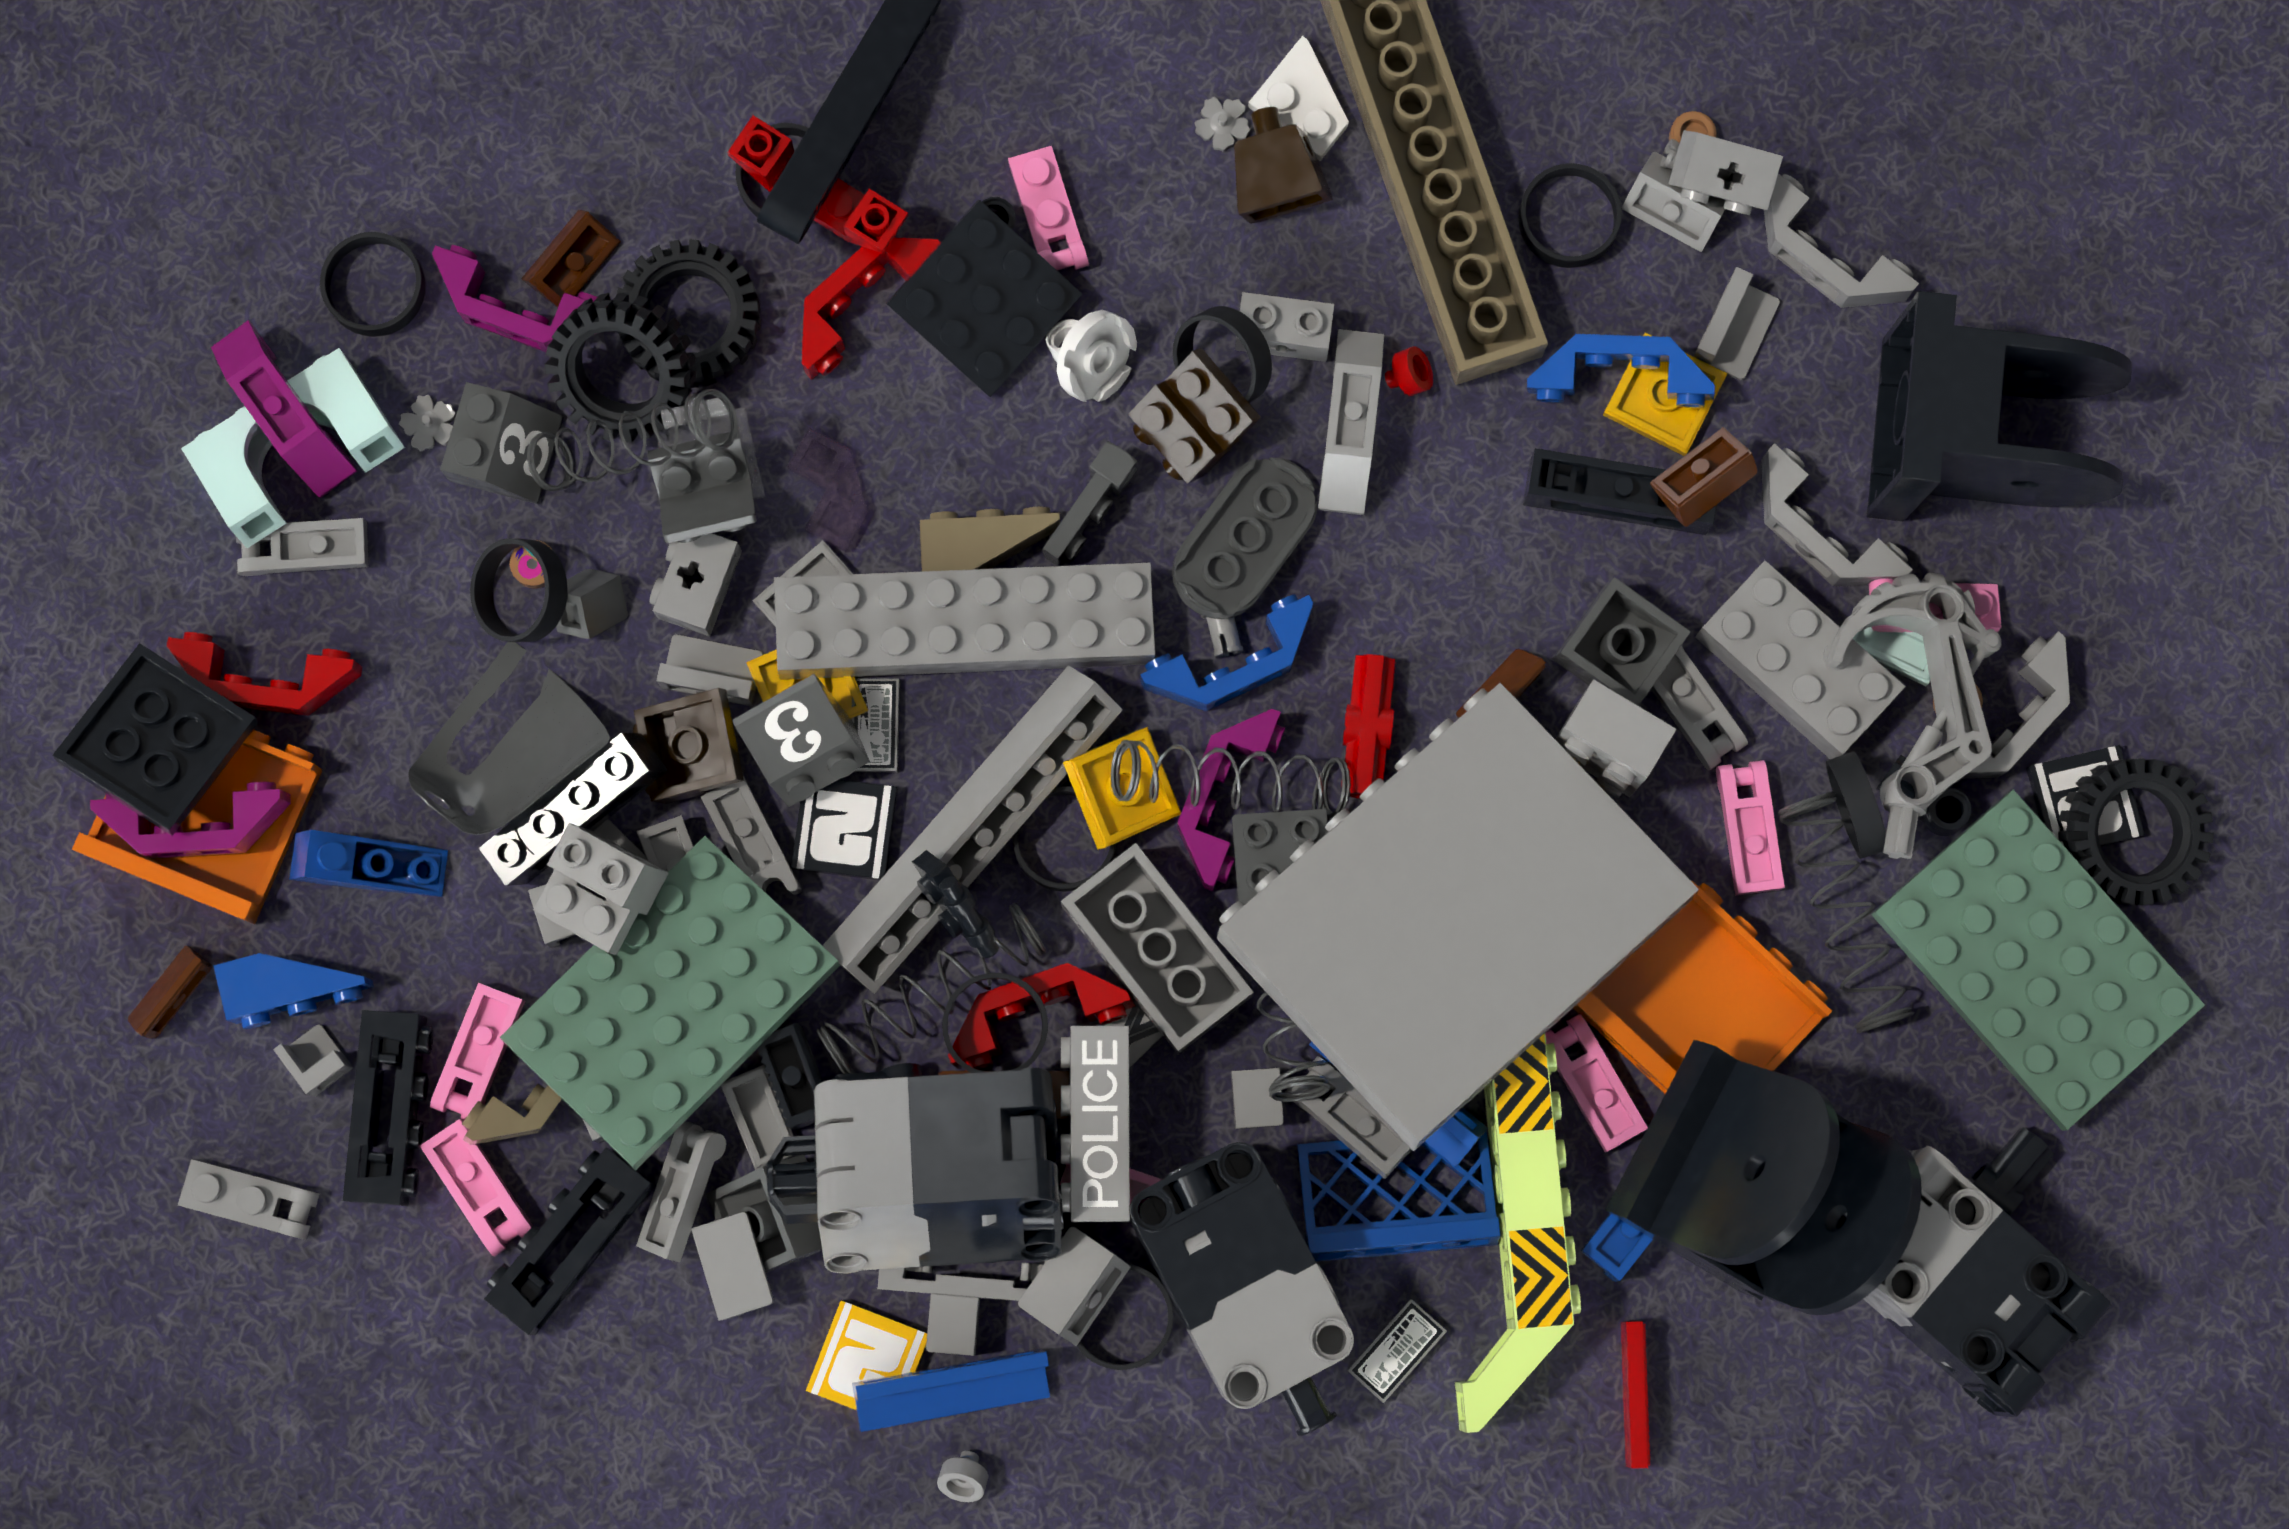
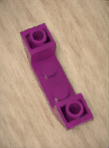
M435 245L432 252L457 312L465 323L543 352L547 351L548 345L553 340L551 337L572 311L578 308L584 301L592 298L594 302L597 298L584 292H580L578 297L564 293L552 324L548 326V319L532 311L523 310L521 315L505 310V303L484 294H480L479 299H475L486 273L479 261L476 260L477 255L456 245H451L450 250Z
M246 321L211 347L228 384L280 456L319 498H322L358 472L333 435L322 430L273 362L277 357L251 321Z
M1270 709L1211 735L1203 758L1214 748L1230 749L1246 756L1256 751H1270L1276 754L1285 731V727L1278 725L1281 712ZM1215 752L1204 762L1199 773L1200 799L1198 805L1193 807L1191 804L1190 789L1177 823V829L1202 885L1210 891L1214 890L1217 881L1226 884L1235 861V857L1227 855L1230 842L1197 830L1199 824L1208 826L1217 800L1209 798L1215 781L1225 782L1232 764L1229 757L1221 752ZM1264 756L1253 757L1262 762L1264 760Z
M275 782L248 783L247 791H233L234 829H230V823L209 822L201 824V831L183 832V826L180 825L173 836L157 826H154V834H151V822L106 794V799L90 800V809L139 854L151 859L246 853L291 804V794L281 789H276Z

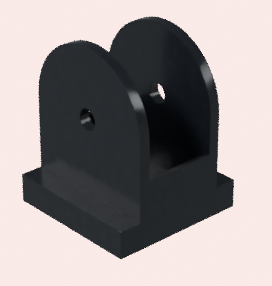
M1918 291L1882 340L1867 518L1903 522L1928 495L2036 507L2088 505L2104 502L2120 495L2123 486V473L2116 466L2097 458L2071 452L1998 444L2002 395L2034 399H2075L2113 393L2125 388L2131 382L2132 362L2130 359L2109 347L2082 340L1954 325L1957 295Z
M1693 1040L1605 1211L1744 1294L1761 1301L1765 1297L1809 1315H1828L1847 1309L1864 1299L1894 1269L1913 1235L1920 1211L1922 1187L1917 1163L1911 1152L1904 1145L1885 1133L1844 1119L1835 1112L1830 1100L1812 1085L1797 1078L1739 1061L1714 1045ZM1847 1212L1845 1223L1839 1230L1835 1231L1839 1218Z

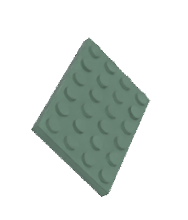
M2014 789L2005 794L1871 913L1874 919L2062 1131L2071 1128L2205 1006Z
M706 836L668 871L669 874L648 914L638 913L617 955L610 954L593 945L500 1036L501 1040L635 1170L840 966L839 961Z

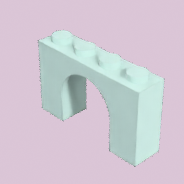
M340 348L318 358L311 366L287 380L317 423L337 431L348 451L365 473L405 448L355 368ZM244 406L238 409L233 416L211 430L199 434L192 442L181 449L229 529L246 548H249L285 525L286 522L266 491L262 481L263 461L272 443Z

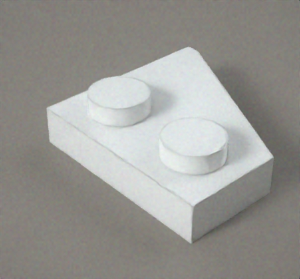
M1303 36L1248 104V107L1253 111L1265 107H1277L1282 127L1296 124L1306 133L1319 161L1322 160L1349 124L1309 41Z

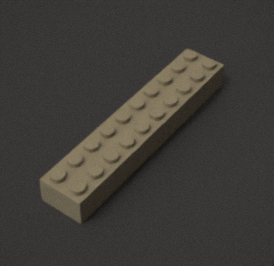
M1320 0L1455 385L1542 358L1548 342L1427 1Z

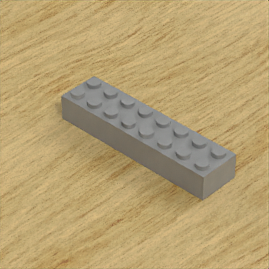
M1150 563L774 577L777 671L780 680L805 679L814 673L818 678H837L846 676L1066 668L1068 665L1072 668L1146 665L1155 657Z

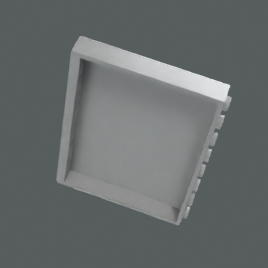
M1501 683L1489 693L1484 688L1475 693L1463 706L1467 711L1455 722L1450 718L1443 721L1430 734L1429 738L1432 742L1421 752L1413 748L1406 753L1394 766L1398 771L1387 782H1384L1381 778L1374 781L1360 795V799L1363 802L1350 813L1344 808L1337 813L1325 826V829L1328 831L1325 836L1316 843L1311 839L1304 842L1290 856L1293 863L1281 874L1276 870L1271 871L1254 888L1258 893L1245 905L1240 900L1237 901L1219 918L1222 925L1219 928L1217 940L1413 1151L1422 1145L1690 903L1699 890Z

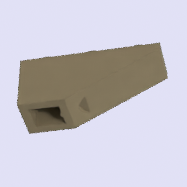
M1029 507L1022 510L1023 515L1005 516L1004 511L1000 509L980 510L976 512V517L958 518L956 512L943 511L931 513L930 519L920 520L922 571L992 569L1054 533L1060 524V513H1050V508Z

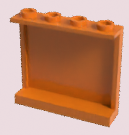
M253 729L181 824L183 832L201 831V824L209 822L230 823V829H234L233 791H247V784L252 782H275L276 789H281L291 794V804L246 853L151 859L139 854L97 815L88 835L79 832L72 850L255 924L323 769L311 762L314 754L287 744L285 751L268 745L271 739L270 736ZM151 823V834H154V826H156Z
M1693 881L1691 882L1699 890L1691 902L1573 1007L1577 1013L1581 1014L1593 1028L1664 1094H1666L1693 1040L1714 1045L1739 1061L1774 1071L1812 1029L1832 1012L1825 1004L1828 997L1818 986L1809 980H1806L1803 984L1790 972L1793 965L1780 951L1773 947L1768 951L1755 939L1758 932L1748 921L1739 915L1733 919L1720 907L1723 900L1710 886L1705 883H1701L1698 886Z

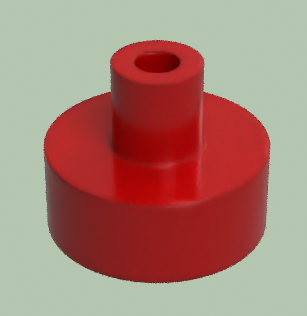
M1412 346L1394 354L1392 370L1385 372V381L1391 389L1400 387L1408 396H1414L1432 387L1433 371L1425 353L1420 348Z

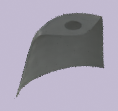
M516 642L506 643L486 672L409 769L408 777L412 790L441 816L464 833L473 835L486 834L508 824L531 807L568 774L607 745L610 740L606 727L593 711L559 676L548 668V673L538 698L511 727L490 755L471 774L465 775L447 763V753L458 732L476 713L479 707L512 674L527 650ZM425 791L438 797L449 809L436 804L425 794ZM470 806L474 808L475 813L469 816L462 810V807Z

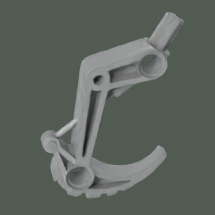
M1927 573L1922 581H1919L1914 574H1906L1895 578L1892 584L1885 582L1873 589L1871 595L1863 597L1853 608L1852 614L1842 623L1833 640L1826 662L1827 667L1835 669L1843 662L1845 651L1853 637L1858 632L1869 627L1890 625L1916 632L1923 636L1937 718L1932 726L1928 725L1925 727L1901 768L1882 782L1880 788V799L1883 808L1889 811L1883 853L1888 854V857L1894 859L1900 857L1905 859L1912 858L1918 816L1925 815L1927 807L1952 784L1986 761L1992 752V744L1973 675L1984 658L1990 657L2000 649L2001 638L1995 630H1986L1975 615V604L1970 591L1963 592L1959 586L1946 580L1939 573ZM1929 603L1936 604L1942 610L1943 619H1939L1931 613ZM1965 648L1970 649L1974 654L1970 663ZM1939 740H1941V747L1935 749ZM1901 780L1907 781L1913 786L1915 799L1907 797L1902 792Z

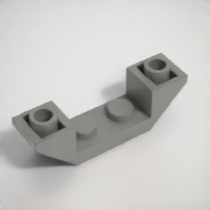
M1778 173L1768 210H1764L1768 251L1840 308L1905 302L1919 283L1913 279V273L1902 262L1895 259L1890 261L1882 255L1862 281L1858 282L1853 278L1854 273L1848 265L1836 258L1830 260L1817 249L1818 245L1815 240L1801 230L1793 231L1789 226L1801 213L1809 197L1804 194L1803 186L1796 179L1787 174L1781 176Z
M1338 329L1318 510L1364 515L1382 371L1384 334Z
M1775 443L1761 459L1764 524L1832 586H1864L1877 579L1894 580L1897 577L1909 574L1913 570L1906 564L1908 558L1901 549L1890 542L1884 544L1879 538L1852 564L1847 559L1849 555L1846 549L1831 537L1825 539L1812 527L1814 522L1803 509L1795 505L1791 508L1785 503L1809 474L1803 470L1805 467L1803 461L1788 448L1781 450Z
M2059 631L2047 640L2039 636L2021 655L2027 663L2018 673L2046 698L2043 699L2037 694L2019 713V716L2025 721L2018 729L2012 733L2006 728L1992 743V753L1994 755H1990L1986 761L1961 779L1995 778L2008 772L2070 704L2066 639Z

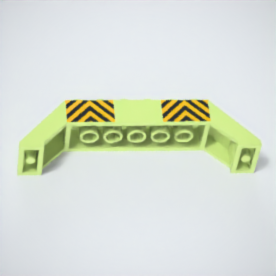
M1545 1033L1484 1088L1494 1198L1501 1235L1499 1250L1507 1330L1467 1381L1455 1382L1459 1430L1466 1433L1479 1432L1574 1325L1573 1314L1581 1313L1578 1284L1570 1285L1569 1266L1576 1265L1575 1242L1573 1236H1565L1564 1218L1571 1216L1570 1193L1568 1187L1561 1188L1559 1170L1566 1168V1150L1564 1140H1556L1554 1126L1556 1120H1561L1562 1117L1559 1091L1551 1092L1549 1076L1552 1072L1557 1071L1556 1051L1554 1043L1546 1044Z

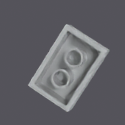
M1593 679L1555 740L1585 771L1598 778L1596 783L1606 793L1617 798L1622 793L1630 797L1648 778L1675 733L1676 728Z

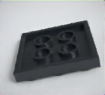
M977 200L886 304L987 396L991 397L1078 300L1082 293L981 200Z
M139 643L52 756L58 763L173 836L258 722L247 711Z

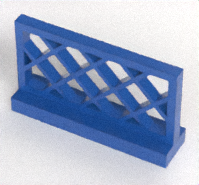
M1487 1130L1477 1141L1479 1159L1468 1172L1459 1165L1453 1166L1424 1142L1422 1146L1436 1158L1421 1176L1403 1162L1399 1163L1397 1168L1415 1182L1400 1202L1378 1185L1383 1180L1380 1174L1372 1181L1352 1164L1358 1157L1356 1153L1353 1152L1347 1160L1339 1154L1341 1152H1352L1341 1140L1297 1144L1306 1244L1315 1261L1498 1245L1501 1235L1499 1218L1496 1214ZM1328 1154L1342 1166L1325 1185L1310 1173L1308 1155ZM1441 1161L1462 1178L1447 1198L1425 1181ZM1479 1168L1482 1183L1473 1177ZM1346 1170L1368 1186L1352 1206L1331 1190ZM1467 1182L1483 1194L1485 1212L1466 1214L1452 1203L1453 1199ZM1311 1184L1320 1190L1314 1200L1312 1198ZM1420 1187L1441 1203L1431 1217L1418 1218L1405 1207L1406 1203ZM1373 1191L1394 1207L1386 1219L1381 1222H1370L1357 1211ZM1325 1196L1329 1197L1347 1212L1336 1226L1315 1227L1314 1209ZM1446 1208L1455 1214L1440 1216ZM1399 1212L1407 1218L1393 1220ZM1351 1217L1360 1222L1359 1224L1345 1225Z

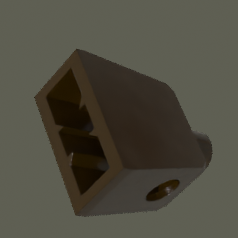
M1265 107L1254 111L1251 117L1255 135L1238 140L1234 145L1239 215L1252 224L1332 201V193L1306 133L1296 124L1282 127L1277 107Z

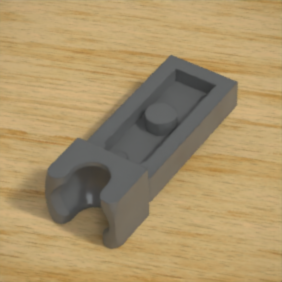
M1109 441L1106 442L1090 465V477L1092 479L1043 547L1044 558L1056 566H1060L1065 558L1073 561L1087 541V538L1082 535L1092 520L1099 524L1113 504V500L1109 498L1111 492L1120 496L1138 470L1135 467L1138 461L1115 444Z

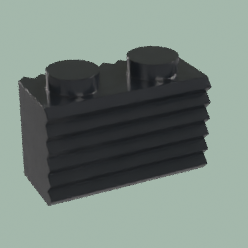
M795 1023L774 1031L758 1047L760 1048L758 1054L763 1057L761 1063L766 1065L764 1071L770 1075L768 1081L773 1083L771 1089L776 1092L774 1098L780 1101L778 1107L783 1110L781 1116L787 1119L785 1125L797 1131L815 1124L814 1089L823 1080L803 1027Z

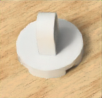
M1105 310L1088 313L1079 321L1068 319L1058 322L1047 333L1045 339L1054 360L1057 362V375L1060 386L1069 395L1084 402H1087L1086 400L1094 399L1098 402L1106 400L1119 390L1132 369L1126 365L1129 350L1136 351L1137 348L1134 328L1129 322Z

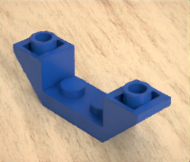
M1575 334L1527 378L1528 393L1537 394V401L1560 403L1564 402L1565 395H1575L1577 359H1585V366L1599 368L1612 367L1613 360L1632 361L1631 367L1638 369H1658L1660 362H1669L1668 399H1677L1676 406L1688 408L1704 407L1705 400H1714L1715 385L1671 337Z
M1293 594L1271 605L1273 612L1267 614L1266 624L1275 640L1278 651L1273 653L1270 647L1259 650L1245 659L1247 665L1238 670L1230 672L1229 668L1225 667L1203 678L1205 685L1202 687H1198L1183 654L1172 659L1170 654H1165L1145 665L1147 671L1140 674V682L1143 689L1197 709L1208 711L1289 673L1312 611L1313 601L1310 595L1298 600L1296 594Z

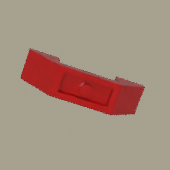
M753 115L727 154L765 189L771 192L795 150L792 139ZM838 179L814 221L847 242L884 253L909 215L908 212L870 188L864 195L841 179Z
M893 238L884 253L861 247L804 299L802 365L805 374L811 380L819 373L823 376L828 375L843 360L841 355L845 350L843 340L825 319L828 316L832 319L840 316L850 306L852 302L850 296L862 285L865 288L874 285L884 275L886 269L883 266L887 262L906 281L940 243L938 239Z
M184 632L183 639L168 637L167 640L168 649L187 674L240 708L309 716L361 677L362 666L355 660L350 659L351 653L336 649H323L322 656L307 654L301 691L298 690L299 684L284 680H271L270 687L252 685L253 679L250 677L225 674L224 681H220L225 650L212 642V636L197 632Z
M1069 963L1021 979L1037 992L1044 1006L1068 999L1070 997L1069 990L1076 988L1085 1016L1090 1022L1099 1020L1100 1025L1114 1023L1127 1016L1125 1010L1135 1007L1133 998L1128 991ZM1013 982L978 994L952 1046L953 1049L972 1068L982 1070L993 1064L992 1057L1002 1054L990 1018L997 1016L999 1021H1007L1026 1013L1024 1006L1035 1003V1000L1024 988ZM949 1053L950 1063L957 1069L962 1068Z

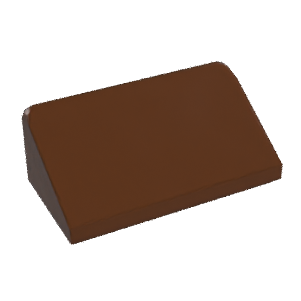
M578 210L521 279L558 308L563 294L567 293L576 296L621 241L588 211Z
M1722 427L1653 479L1650 484L1678 521L1687 527L1753 478L1758 470L1752 452Z
M1516 649L1475 693L1482 688L1489 693L1501 683L1518 699L1541 675L1546 667V662L1538 656L1521 649ZM1463 706L1456 712L1457 718H1460L1467 712Z
M184 946L129 1015L128 1021L133 1029L143 1037L156 1039L210 972L212 964L191 947Z

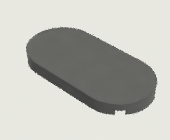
M1270 457L1269 459L1249 461L1235 472L1175 555L1172 566L1174 586L1180 598L1189 608L1205 617L1228 619L1246 612L1257 601L1310 529L1317 514V502L1315 503V495L1313 493L1315 489L1309 476L1299 466L1283 458Z

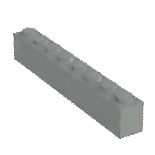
M1068 665L823 944V947L839 961L842 968L875 994L939 921L938 915L943 912L937 902L935 904L930 902L918 887L917 881L922 877L912 861L927 850L948 865L956 879L968 888L1066 776L1067 772L1063 762L1087 752L1121 713L1122 708L1095 681Z

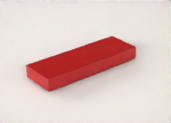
M1643 1321L1621 1322L1626 1467L1648 1468L1650 1466L1646 1329Z

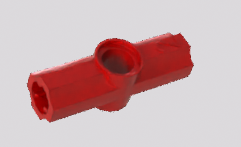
M1355 655L1351 701L1346 706L1345 730L1343 733V745L1346 746L1345 762L1349 768L1351 778L1349 796L1351 798L1360 799V795L1374 781L1379 778L1384 779L1386 750H1390L1394 709H1390L1394 687L1395 659L1383 655Z

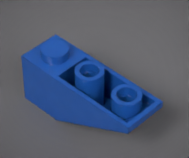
M307 830L295 834L289 880L329 886L442 897L448 850Z
M261 953L213 965L226 1021L235 1024L242 1023L243 1029H251L271 1023L270 1015L287 1010L289 1017L314 1012L317 1010V1002L334 998L335 1004L353 1002L363 998L362 990L374 987L373 980L364 976Z

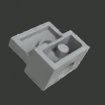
M568 823L547 863V866L553 868L554 871L533 911L600 949L617 955L638 913L648 914L669 873L594 831ZM588 889H590V890L596 892L597 894H599V895L605 897L606 900H604V899H602V898L596 896L595 894L589 892Z

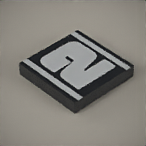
M2120 745L2039 763L2026 768L2039 818L2058 840V831H2066L2067 822L2059 821L2061 811L2070 810L2071 804L2065 801L2068 793L2078 792L2080 788L2075 783L2082 776L2093 775L2090 771L2091 769L2099 765H2109L2108 762L2124 760ZM2132 788L2120 792L2105 806L2098 827L2100 846L2131 840L2145 835ZM2060 841L2062 845L2068 850L2067 841Z
M836 780L815 792L811 797L800 801L791 868L800 871L881 880L887 873L898 788Z

